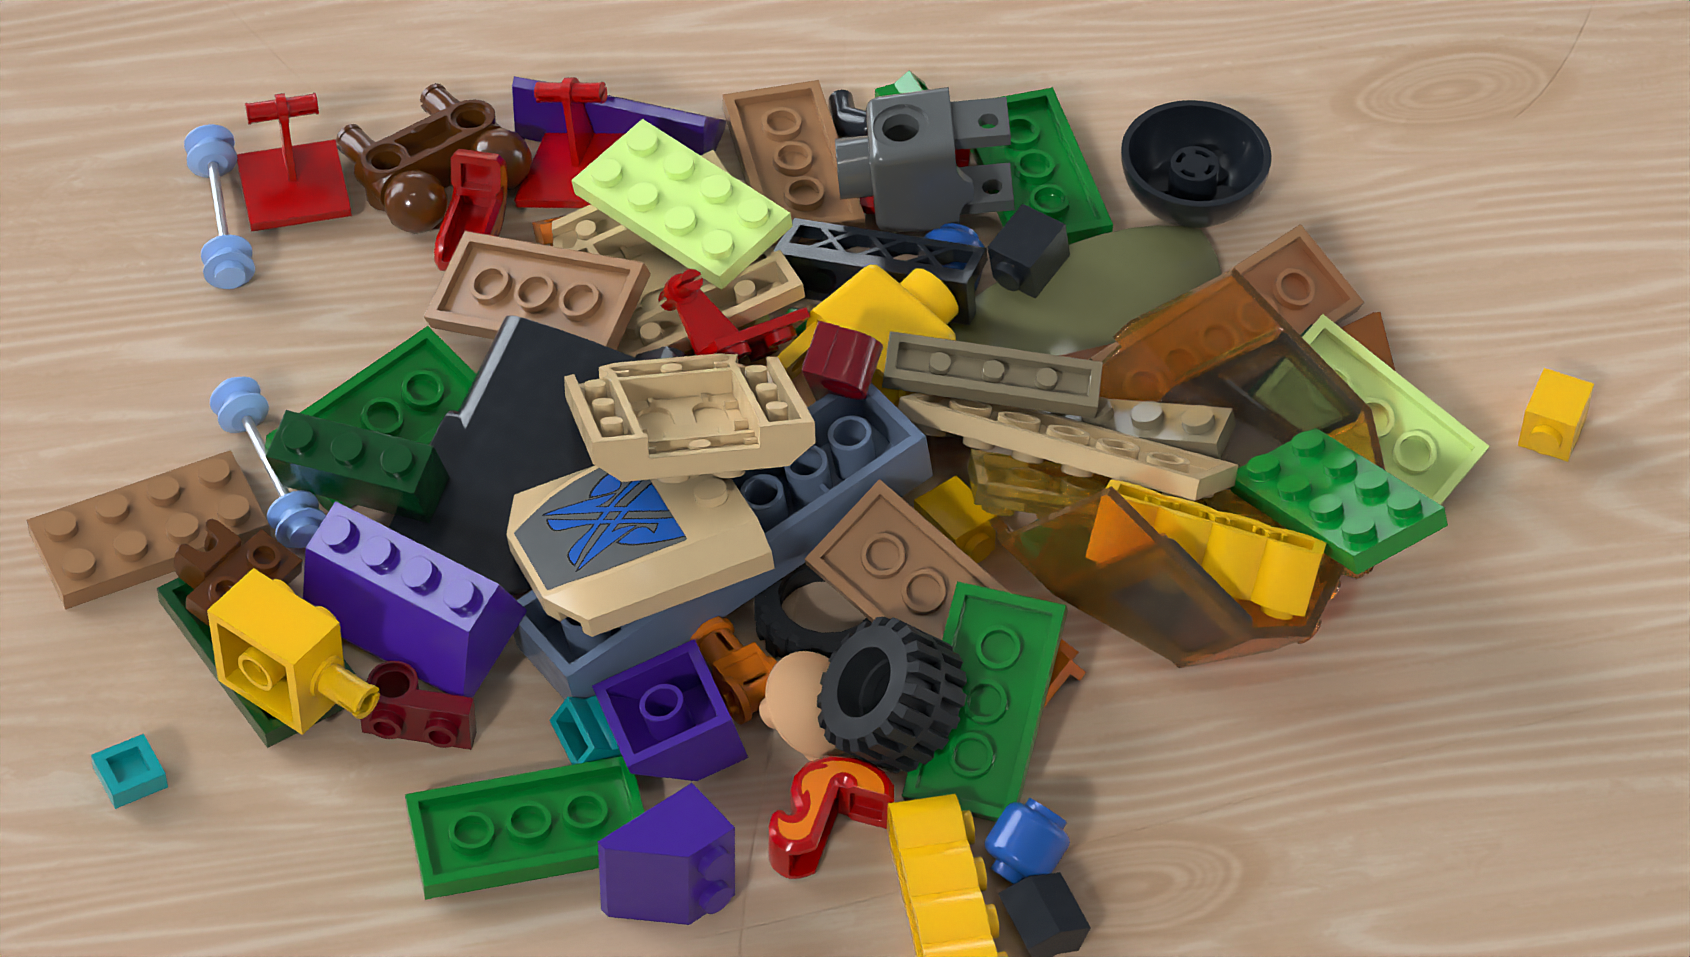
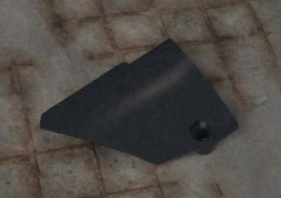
M506 316L459 410H451L444 416L430 445L435 447L450 476L431 522L426 523L394 515L388 528L498 583L510 595L531 591L530 584L510 551L506 535L514 495L594 466L565 398L564 377L575 374L578 384L589 380L599 379V367L641 360L545 324L519 316Z

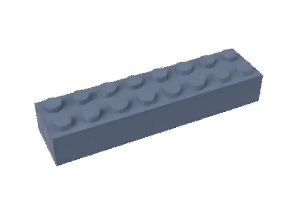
M872 383L866 398L862 400L828 393L807 407L815 421V444L789 466L745 470V474L742 476L731 478L760 522L772 551L775 569L594 637L583 633L581 623L570 617L559 621L547 615L534 591L531 590L517 600L527 610L513 633L517 647L564 700L568 696L584 699L595 696L592 685L687 643L701 624L717 616L724 618L805 563L807 555L879 479L897 495L902 497L931 478L933 473L926 436Z

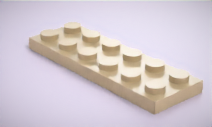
M913 393L900 397L898 409L912 423H915V426L923 434L945 436L946 432L963 436L962 443L972 448L992 450L995 446L1010 449L1012 450V458L1027 463L1039 464L1043 463L1044 459L1062 464L1061 471L1069 475L1093 477V474L1096 473L1112 478L1111 480L1161 491L1162 495L1178 497L1193 502L1202 498H1211L1214 496V493L1235 485L1238 464L1044 411L922 393Z

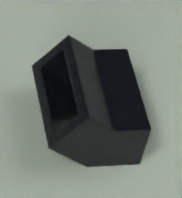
M1061 872L1029 876L998 893L1032 957H1053L1061 953L1079 951L1091 929Z

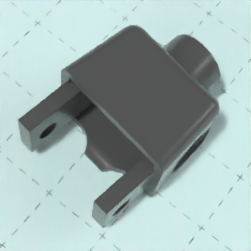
M949 87L879 96L871 99L866 107L868 136L835 138L840 200L873 197L876 224L883 232L932 231L947 223L960 224V215L1015 210L1010 163L958 167L955 159V150L1011 145L1006 97L950 102ZM986 124L995 125V127L990 129L983 128L982 126ZM992 189L1000 191L996 194L985 193L986 191Z

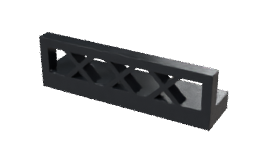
M800 218L792 220L793 227L782 236L774 249L775 252L781 250L803 283L804 299L824 301L868 265L880 266L899 283L914 269H924L939 278L955 297L958 304V314L950 322L970 325L976 315L974 284L988 261L987 248ZM801 237L822 241L810 246L798 244ZM857 246L870 248L860 253L845 251ZM903 254L918 256L907 261L893 259ZM951 262L967 263L964 270L942 267V265Z

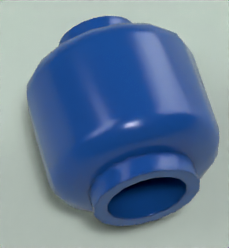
M1029 798L1025 805L1020 802L1010 803L1004 809L984 842L986 851L995 858L990 869L1013 885L1029 876L1052 873L1070 844L1069 836L1063 830L1067 822L1032 798Z

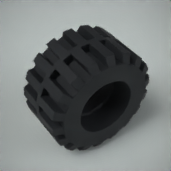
M884 616L876 617L873 623L865 621L858 625L855 634L848 633L841 641L842 646L840 649L834 651L828 660L830 665L827 672H823L820 684L823 685L822 691L817 695V707L821 709L818 716L819 726L825 729L824 737L841 751L889 772L899 773L900 770L905 772L914 771L917 769L919 762L924 765L934 758L935 751L938 748L942 750L948 743V735L952 728H957L960 721L958 713L960 708L965 705L966 694L962 692V688L967 683L966 672L960 670L963 661L958 653L953 652L954 647L947 642L893 617L889 619Z

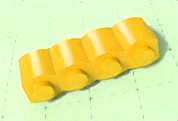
M1110 480L1103 493L1088 553L1098 557L1099 563L1111 570L1128 572L1131 570V567L1142 568L1152 573V578L1162 585L1181 588L1185 586V583L1196 584L1207 589L1206 594L1216 601L1235 604L1239 602V599L1250 600L1261 605L1260 610L1264 614L1277 619L1290 620L1293 618V615L1305 617L1326 542L1296 531L1271 527L1245 516L1217 511L1197 502L1165 496L1139 485Z
M956 794L888 803V838L894 865L898 873L905 911L909 919L916 957H1008L1006 951L997 952L993 939L999 938L997 911L994 903L985 904L981 891L987 890V876L982 856L973 857L970 845L975 844V828L971 811H961Z

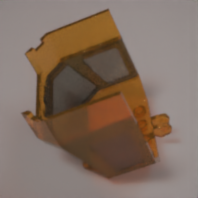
M1235 268L1130 320L1113 336L1119 345L1102 361L1099 397L1233 408L1236 426L1220 460L1238 464V468L1247 464L1251 458L1266 454L1291 441L1295 435L1317 428L1385 470L1372 409ZM1096 473L1093 474V477H1083L1065 508L1015 531L999 516L988 520L992 528L998 533L997 538L1000 543L1054 596L1172 661L1178 668L1272 652L1295 642L1297 644L1307 642L1320 629L1322 624L1320 617L1328 601L1339 591L1341 575L1358 579L1363 577L1365 573L1368 575L1374 568L1373 566L1356 575L1324 553L1305 617L1293 615V618L1290 620H1282L1264 614L1260 610L1261 605L1250 600L1239 599L1237 603L1174 539L1169 538L1165 533L1159 534L1112 486L1105 489L1112 479L1110 477ZM1230 488L1214 493V496L1211 498H1202L1194 501L1217 511L1245 516L1271 527L1287 529L1232 493ZM1151 489V490H1153V491H1156V492L1162 494L1161 491H1157V490Z

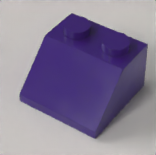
M695 639L592 685L630 774L699 781L749 758Z
M690 783L598 841L601 910L607 917L690 925L706 914L719 912L735 896V827L693 783Z

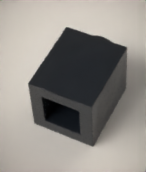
M1023 203L987 247L993 278L1005 289L1010 291L1019 290L1035 299L1070 256L1066 225Z

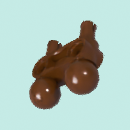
M438 83L428 86L420 97V102L423 103L421 105L422 109L431 116L377 142L372 140L357 124L346 125L338 132L336 142L339 144L337 145L338 150L355 164V178L365 188L366 199L370 206L377 210L385 211L394 226L412 234L431 231L443 220L448 198L444 188L452 185L450 158L458 149L499 154L506 161L507 190L515 189L528 177L532 163V153L525 139L518 133L504 129L496 123L495 110L492 105L476 99L460 102L442 84Z

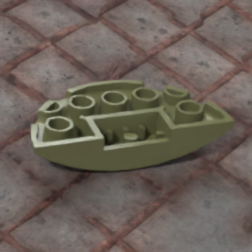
M1159 225L1123 229L1070 244V256L1036 299L1019 290H1007L996 282L975 297L976 315L970 325L951 322L947 325L955 333L956 341L1051 355H1063L1113 344L1221 275V269L1211 243L1201 229Z

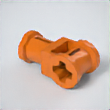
M717 616L701 624L691 636L690 641L695 639L703 658L712 668V678L731 718L736 723L742 725L751 720L752 713L759 710L760 702L766 698L767 679L777 661L769 655L766 656L755 641L744 647L734 635L735 628L728 618Z

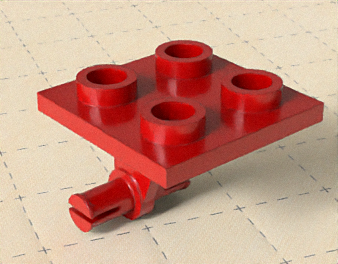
M566 77L562 82L539 81L535 84L534 97L537 98V103L563 104L567 133L544 134L532 160L528 177L522 182L514 199L517 208H584L590 205V203L574 193L571 180L626 134L594 133L584 103H605L608 94L605 82H579L576 77Z
M285 93L274 94V100L245 103L248 125L278 120L282 143L281 148L237 154V165L251 232L352 216L336 140L294 146L291 143L289 118L319 114L316 93L287 98Z
M687 269L683 273L672 276L668 279L664 290L658 297L659 302L666 300L660 305L664 310L674 311L677 309L696 355L738 354V360L748 355L750 362H754L780 350L778 345L797 337L795 328L810 317L807 307L739 331L700 289L703 285V278L695 280L701 275L696 269Z

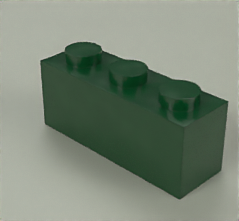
M289 410L285 411L265 456L283 487L309 491L315 495L426 523L431 522L450 477L435 447L432 445Z

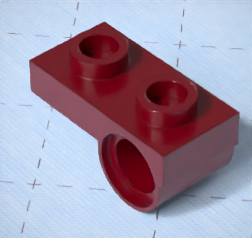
M387 661L372 669L366 682L379 688L378 693H380V697L373 711L365 718L360 719L362 733L373 734L383 739L399 738L430 743L440 748L472 749L477 733L474 698L419 690L416 671L413 667L401 661Z

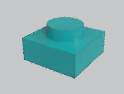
M144 734L91 754L93 769L115 809L168 788L166 773Z

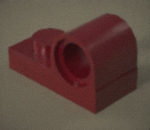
M818 321L801 370L815 400L818 401L828 393L855 400L865 399L883 345L865 333Z

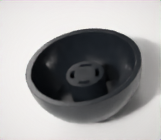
M1174 101L1149 109L1130 124L1121 144L1123 172L1127 184L1136 199L1144 208L1159 219L1176 226L1188 228H1205L1219 225L1244 212L1262 191L1268 178L1272 161L1269 142L1262 130L1251 119L1230 107L1207 101Z

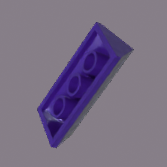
M514 76L512 94L515 132L524 139L538 142L542 141L545 133H567L563 104L537 103V98L534 97V87L540 80ZM607 95V100L603 104L584 103L594 133H627L639 121L644 119L699 155L712 150L716 151L726 126V120L611 95Z

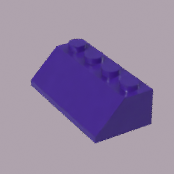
M336 501L306 546L302 599L314 607L322 606L329 610L340 623L342 639L385 662L401 661L407 663L416 671L419 680L445 694L473 698L527 612L498 583Z

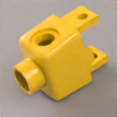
M868 265L809 312L810 317L807 320L806 329L777 357L792 381L802 372L801 370L818 321L865 333L883 345L871 383L898 408L900 397L916 392L882 388L890 331L956 341L955 333L947 324L958 314V304L948 287L939 278L924 269H914L899 283L880 266Z

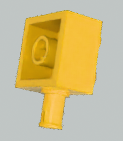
M253 568L207 610L218 681L301 735L308 731L335 704L352 713L357 719H363L373 711L380 697V693H378L379 688L345 669L340 623L336 617L322 606L314 607L295 595L294 591L285 582L279 579L272 580Z

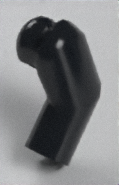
M847 90L834 91L829 97V105L836 133L841 138L868 136L866 110L855 108L851 92Z

